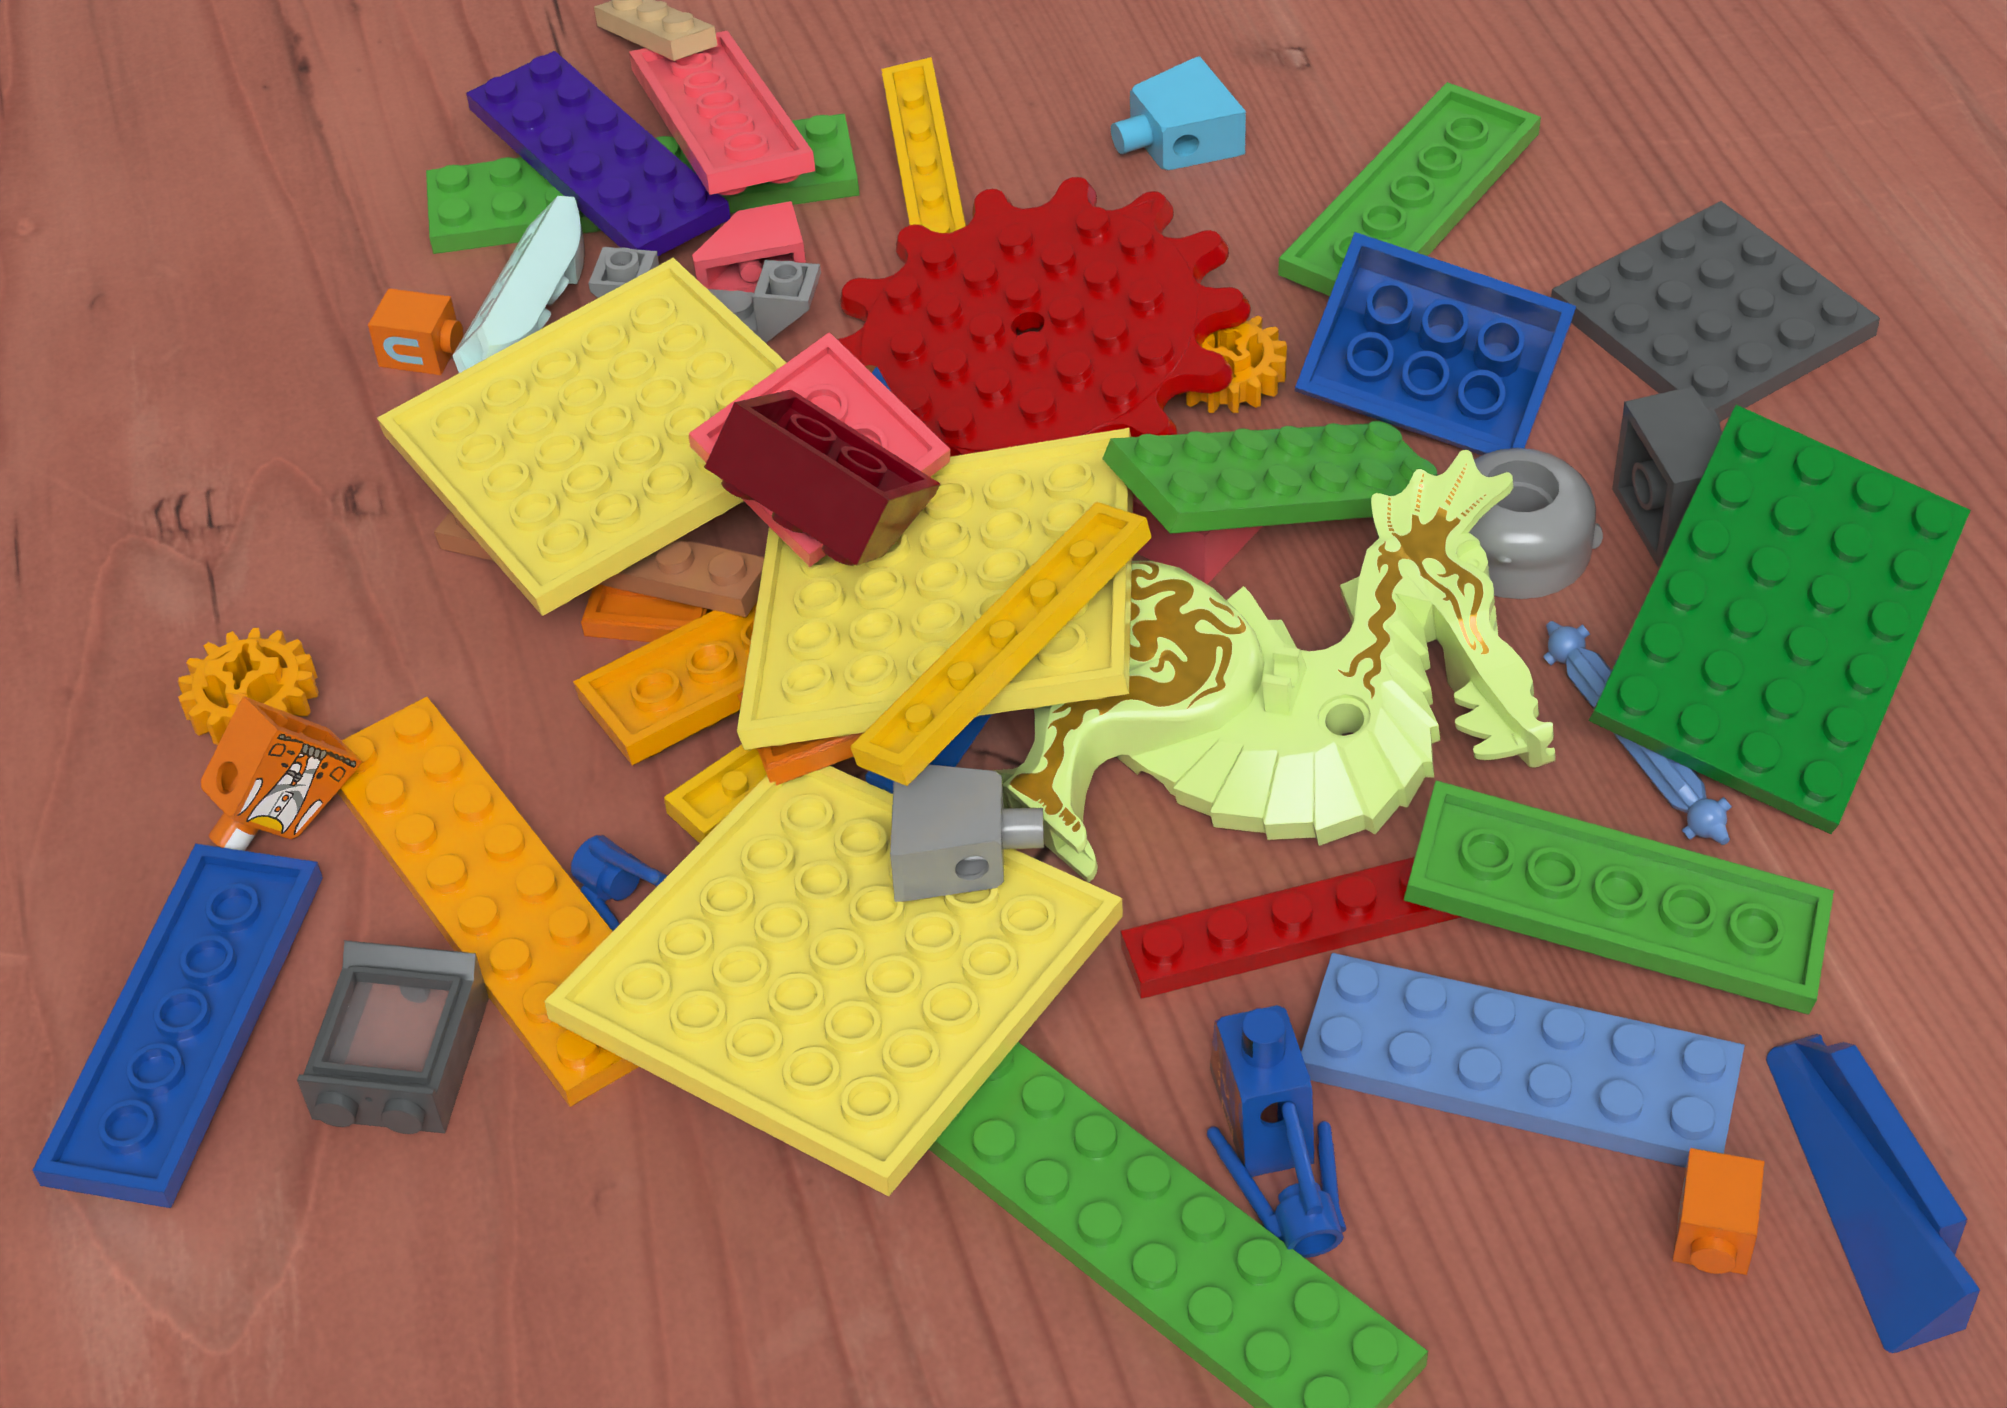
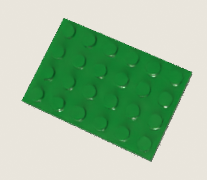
M1735 405L1588 721L1824 832L1832 834L1842 819L1971 510L1750 410Z

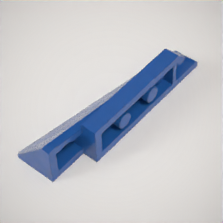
M1814 1034L1774 1047L1767 1055V1064L1883 1348L1889 1353H1898L1965 1330L1980 1292L1975 1281L1955 1256L1968 1219L1857 1046L1847 1042L1826 1046L1822 1035Z

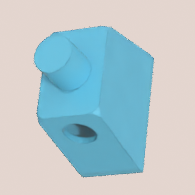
M1200 56L1134 85L1130 91V118L1112 123L1111 125L1112 140L1120 154L1144 147L1158 166L1165 170H1173L1245 154L1246 111Z

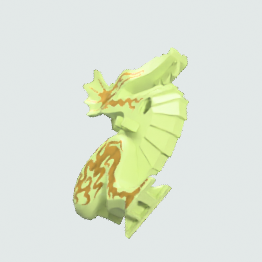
M1462 450L1443 474L1435 476L1422 469H1416L1410 483L1396 496H1388L1381 493L1373 494L1371 505L1378 540L1367 549L1360 576L1340 585L1341 595L1352 621L1350 632L1339 643L1323 650L1305 651L1297 648L1282 620H1268L1252 594L1244 586L1229 599L1225 600L1214 588L1179 567L1155 561H1132L1129 694L1106 697L1099 700L1091 699L1043 706L1034 709L1035 741L1025 762L1014 769L992 770L1002 776L1004 809L1043 808L1044 845L1088 883L1097 874L1098 865L1094 851L1087 840V830L1083 824L1086 793L1094 771L1103 762L1117 757L1137 775L1143 771L1154 776L1164 784L1170 794L1176 797L1178 804L1211 816L1213 827L1266 833L1267 840L1316 838L1319 846L1365 829L1376 834L1399 806H1409L1425 777L1434 778L1432 743L1440 741L1439 725L1430 708V705L1433 704L1432 691L1425 670L1431 668L1427 643L1437 640L1443 647L1447 683L1455 692V703L1473 709L1471 712L1455 719L1456 729L1471 736L1486 739L1474 746V758L1494 760L1518 755L1529 767H1540L1556 761L1555 748L1547 747L1554 737L1553 723L1537 720L1539 715L1538 700L1533 697L1534 687L1529 668L1513 648L1498 636L1494 587L1489 576L1486 552L1481 547L1480 541L1469 533L1485 513L1511 493L1513 489V476L1509 472L1494 477L1482 475L1476 467L1472 452ZM1353 733L1350 735L1342 736V734Z

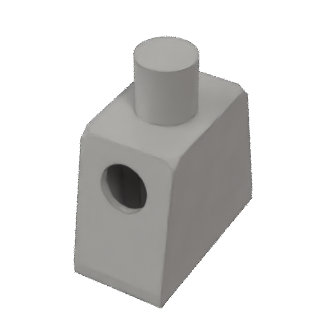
M929 764L908 786L893 782L890 857L895 902L997 888L1004 882V849L1044 848L1043 808L1004 809L1002 776L996 771Z

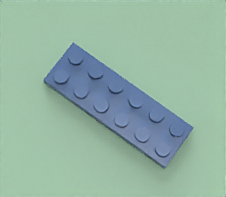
M1332 953L1301 1053L1311 1081L1686 1168L1690 1148L1724 1154L1745 1045Z

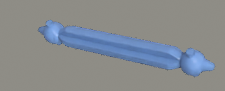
M1550 621L1546 625L1549 635V652L1543 657L1550 665H1553L1556 661L1566 664L1569 679L1594 709L1611 673V669L1598 653L1585 649V638L1590 633L1583 624L1576 629L1570 626H1561L1554 621ZM1613 733L1672 808L1687 813L1688 825L1682 831L1690 840L1697 835L1702 838H1711L1721 845L1729 842L1730 838L1726 829V812L1732 806L1724 797L1718 802L1713 799H1707L1704 782L1694 770Z

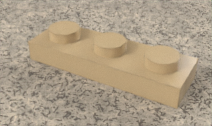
M612 0L594 6L597 26L673 61L718 46L713 25L694 18L691 13L671 8L663 1Z

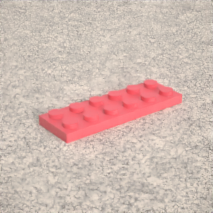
M728 31L716 33L718 46L675 61L647 48L629 51L631 68L634 75L709 195H735L743 192L748 186L766 182L788 183L796 180L801 174L815 171L813 150Z

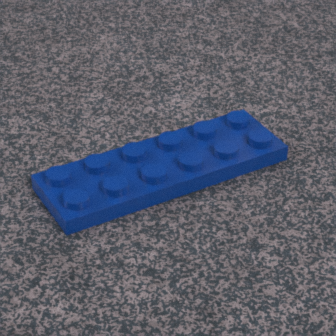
M202 844L194 845L32 1170L40 1186L166 1208L172 1207L323 879L318 862Z

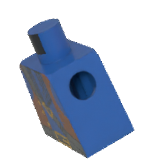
M1276 1005L1219 1018L1214 1023L1210 1071L1239 1159L1251 1177L1295 1168L1282 1113V1105L1285 1102H1292L1296 1106L1310 1163L1314 1164L1312 1085L1287 1010L1282 1006ZM1278 1102L1277 1122L1269 1123L1263 1121L1260 1118L1263 1110L1269 1105Z

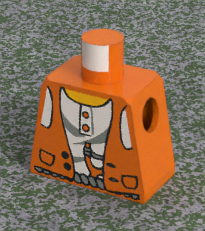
M243 696L201 778V789L223 811V814L210 831L209 838L219 847L245 851L259 829L287 839L298 837L357 770L362 760L329 728Z

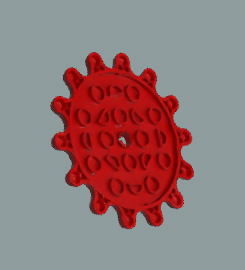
M1071 177L1060 184L1056 194L1050 201L1039 207L1026 209L1014 207L1002 191L986 189L980 192L974 199L973 219L963 228L951 233L934 232L919 224L903 228L897 236L896 253L905 265L897 273L880 279L855 278L843 286L840 298L843 312L851 317L861 319L865 324L856 333L837 340L864 366L873 365L878 367L891 392L950 448V457L1125 428L1130 429L1131 437H1139L1143 434H1153L1156 436L1178 435L1176 425L1164 412L1165 405L1172 397L1183 392L1212 394L1220 392L1229 386L1233 379L1231 365L1221 354L1203 348L1202 344L1211 333L1237 327L1246 322L1250 317L1251 307L1248 299L1236 288H1212L1200 284L1207 273L1223 265L1229 257L1227 243L1217 232L1204 230L1181 238L1166 237L1162 233L1173 219L1174 210L1171 203L1162 193L1156 191L1146 192L1123 208L1105 210L1104 208L1096 207L1097 194L1086 179ZM1042 324H1043V327H1042L1041 330H1039L1038 332H1036V331H1029V332H1025V333H1022V334H1020V335H1017V332H1016L1017 328H1018L1019 331L1023 332V331H1025V330H1027V329H1031V328H1040V327L1042 326Z

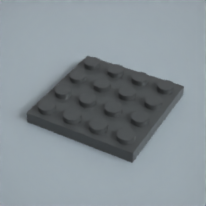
M1722 201L1553 288L1551 298L1575 305L1576 309L1571 323L1660 394L1693 386L1705 406L1714 409L1720 422L1730 416L1735 405L1746 408L1876 336L1880 321L1877 315Z

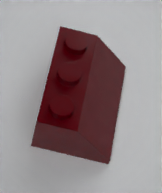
M793 390L734 402L704 466L705 469L722 479L721 485L726 491L741 499L757 501L773 512L771 516L780 526L793 532H805L823 544L822 550L827 556L839 563L850 566H858L883 557L935 496L940 486V483Z

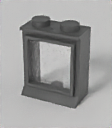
M344 940L343 966L305 1072L303 1075L299 1074L297 1078L313 1120H321L326 1124L336 1127H347L352 1124L387 1127L402 1134H415L419 1131L446 1133L489 1000L476 953Z

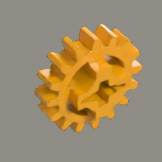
M1257 315L1237 327L1211 333L1205 338L1202 347L1219 353L1232 367V382L1227 388L1212 394L1183 392L1186 393V405L1192 407L1200 401L1207 402L1208 412L1214 413L1220 404H1226L1232 413H1238L1241 402L1246 401L1255 408L1261 406V393L1275 397L1278 394V382H1285L1287 365L1286 341H1279V329L1275 326L1262 330L1263 317Z
M252 628L248 638L239 640L233 631L226 634V645L218 647L210 642L203 645L207 657L204 660L189 658L186 664L191 675L178 678V684L182 692L178 698L186 720L191 721L193 729L198 736L209 732L213 744L216 745L219 744L243 696L293 715L308 716L311 710L307 699L318 697L319 694L315 679L318 677L310 654H305L302 643L298 639L286 643L284 633L280 630H276L268 639L262 638L259 628Z

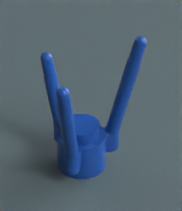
M596 835L586 840L576 851L571 862L573 877L583 884L580 891L612 931L620 923L605 903L606 900L614 899L619 901L627 898L636 889L640 878L658 886L668 876L646 865L604 835Z
M1285 1102L1282 1105V1113L1287 1130L1286 1134L1298 1183L1288 1186L1278 1195L1280 1204L1275 1212L1217 1127H1210L1206 1134L1216 1149L1218 1156L1260 1218L1264 1228L1282 1240L1287 1250L1294 1249L1304 1258H1310L1325 1254L1335 1249L1344 1238L1343 1232L1347 1228L1339 1205L1334 1144L1331 1125L1328 1122L1322 1121L1317 1127L1321 1191L1320 1185L1314 1180L1296 1106L1292 1102Z

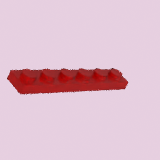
M1412 857L1121 930V949L1140 999L1461 918V916L1404 901L1415 858Z

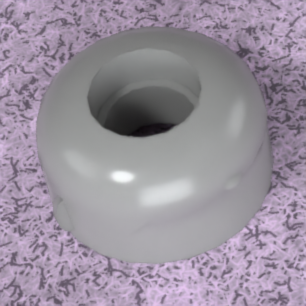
M1500 449L1474 459L1477 469L1486 477H1494L1506 472L1513 476V489L1511 493L1485 513L1469 532L1480 541L1481 547L1486 552L1489 576L1494 587V596L1513 599L1538 598L1559 592L1573 584L1586 570L1591 559L1592 549L1599 547L1603 539L1602 528L1596 523V505L1592 490L1584 477L1564 460L1535 449Z

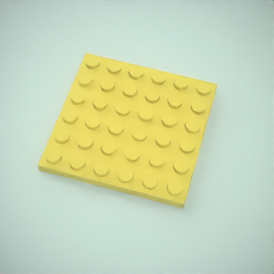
M671 258L377 417L384 436L537 611L544 616L743 502L741 498L732 495L723 488L721 478L704 468L706 462L690 447L689 433L787 362L678 261Z
M1118 429L950 457V462L931 476L932 479L940 483L935 496L883 557L858 566L839 563L826 555L809 567L769 527L737 726V733L744 750L864 733L1095 502L1133 513V492L1102 459L1110 439L1131 437L1130 429ZM1132 558L977 716L1022 709H1036L1043 706L1091 699L1099 700L1106 697L1129 694Z
M827 766L776 785V782L770 783L766 775L544 1002L548 1019L867 1186L890 1196L1123 917L1122 898L1015 849H1004V882L997 888L895 902L890 857L893 794L832 766Z

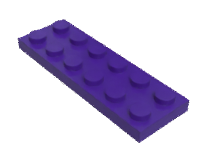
M556 51L538 56L531 62L502 76L494 77L485 84L466 93L470 111L563 196L575 197L578 209L620 248L657 251L659 256L731 218L729 202L720 194L709 195L694 171Z

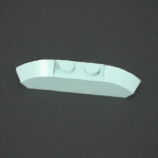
M557 196L526 229L452 355L459 373L542 329L551 316V312L545 308L546 305H552L568 284H577L584 264V238L575 197Z

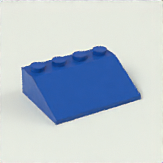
M1354 232L1297 380L1295 392L1479 455L1500 449L1525 448L1567 337L1576 306Z

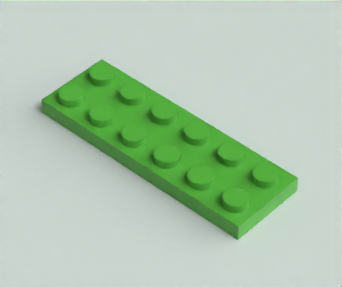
M1447 82L1279 257L1278 275L1330 296L1354 232L1428 256L1539 135L1541 117Z
M1381 421L1354 425L1331 423L1319 427L1296 428L1284 426L1281 429H1237L1231 432L1213 433L1192 431L1188 434L1156 436L1153 434H1143L1139 437L1111 438L1102 458L1170 534L1373 517L1371 505L1373 494L1381 493L1388 496H1396L1410 483L1416 469H1422L1431 475L1438 476L1436 467L1426 459L1419 457L1402 440L1401 433L1395 427Z
M1436 780L1404 901L1809 1015L1817 1001L1834 890Z

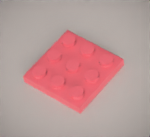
M830 332L689 433L690 447L707 462L734 402L793 390L929 477L950 462V448ZM742 499L809 567L826 556L822 550V543L805 532H793L780 526L773 520L771 516L773 512L757 501Z

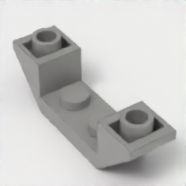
M603 247L588 283L590 292L599 298L659 266L657 251L625 247ZM765 260L754 293L716 289L708 290L767 343L810 309L821 275L820 264Z

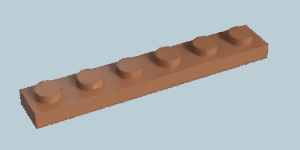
M451 511L434 531L440 549L494 561ZM677 539L600 584L747 617L758 600L764 557Z

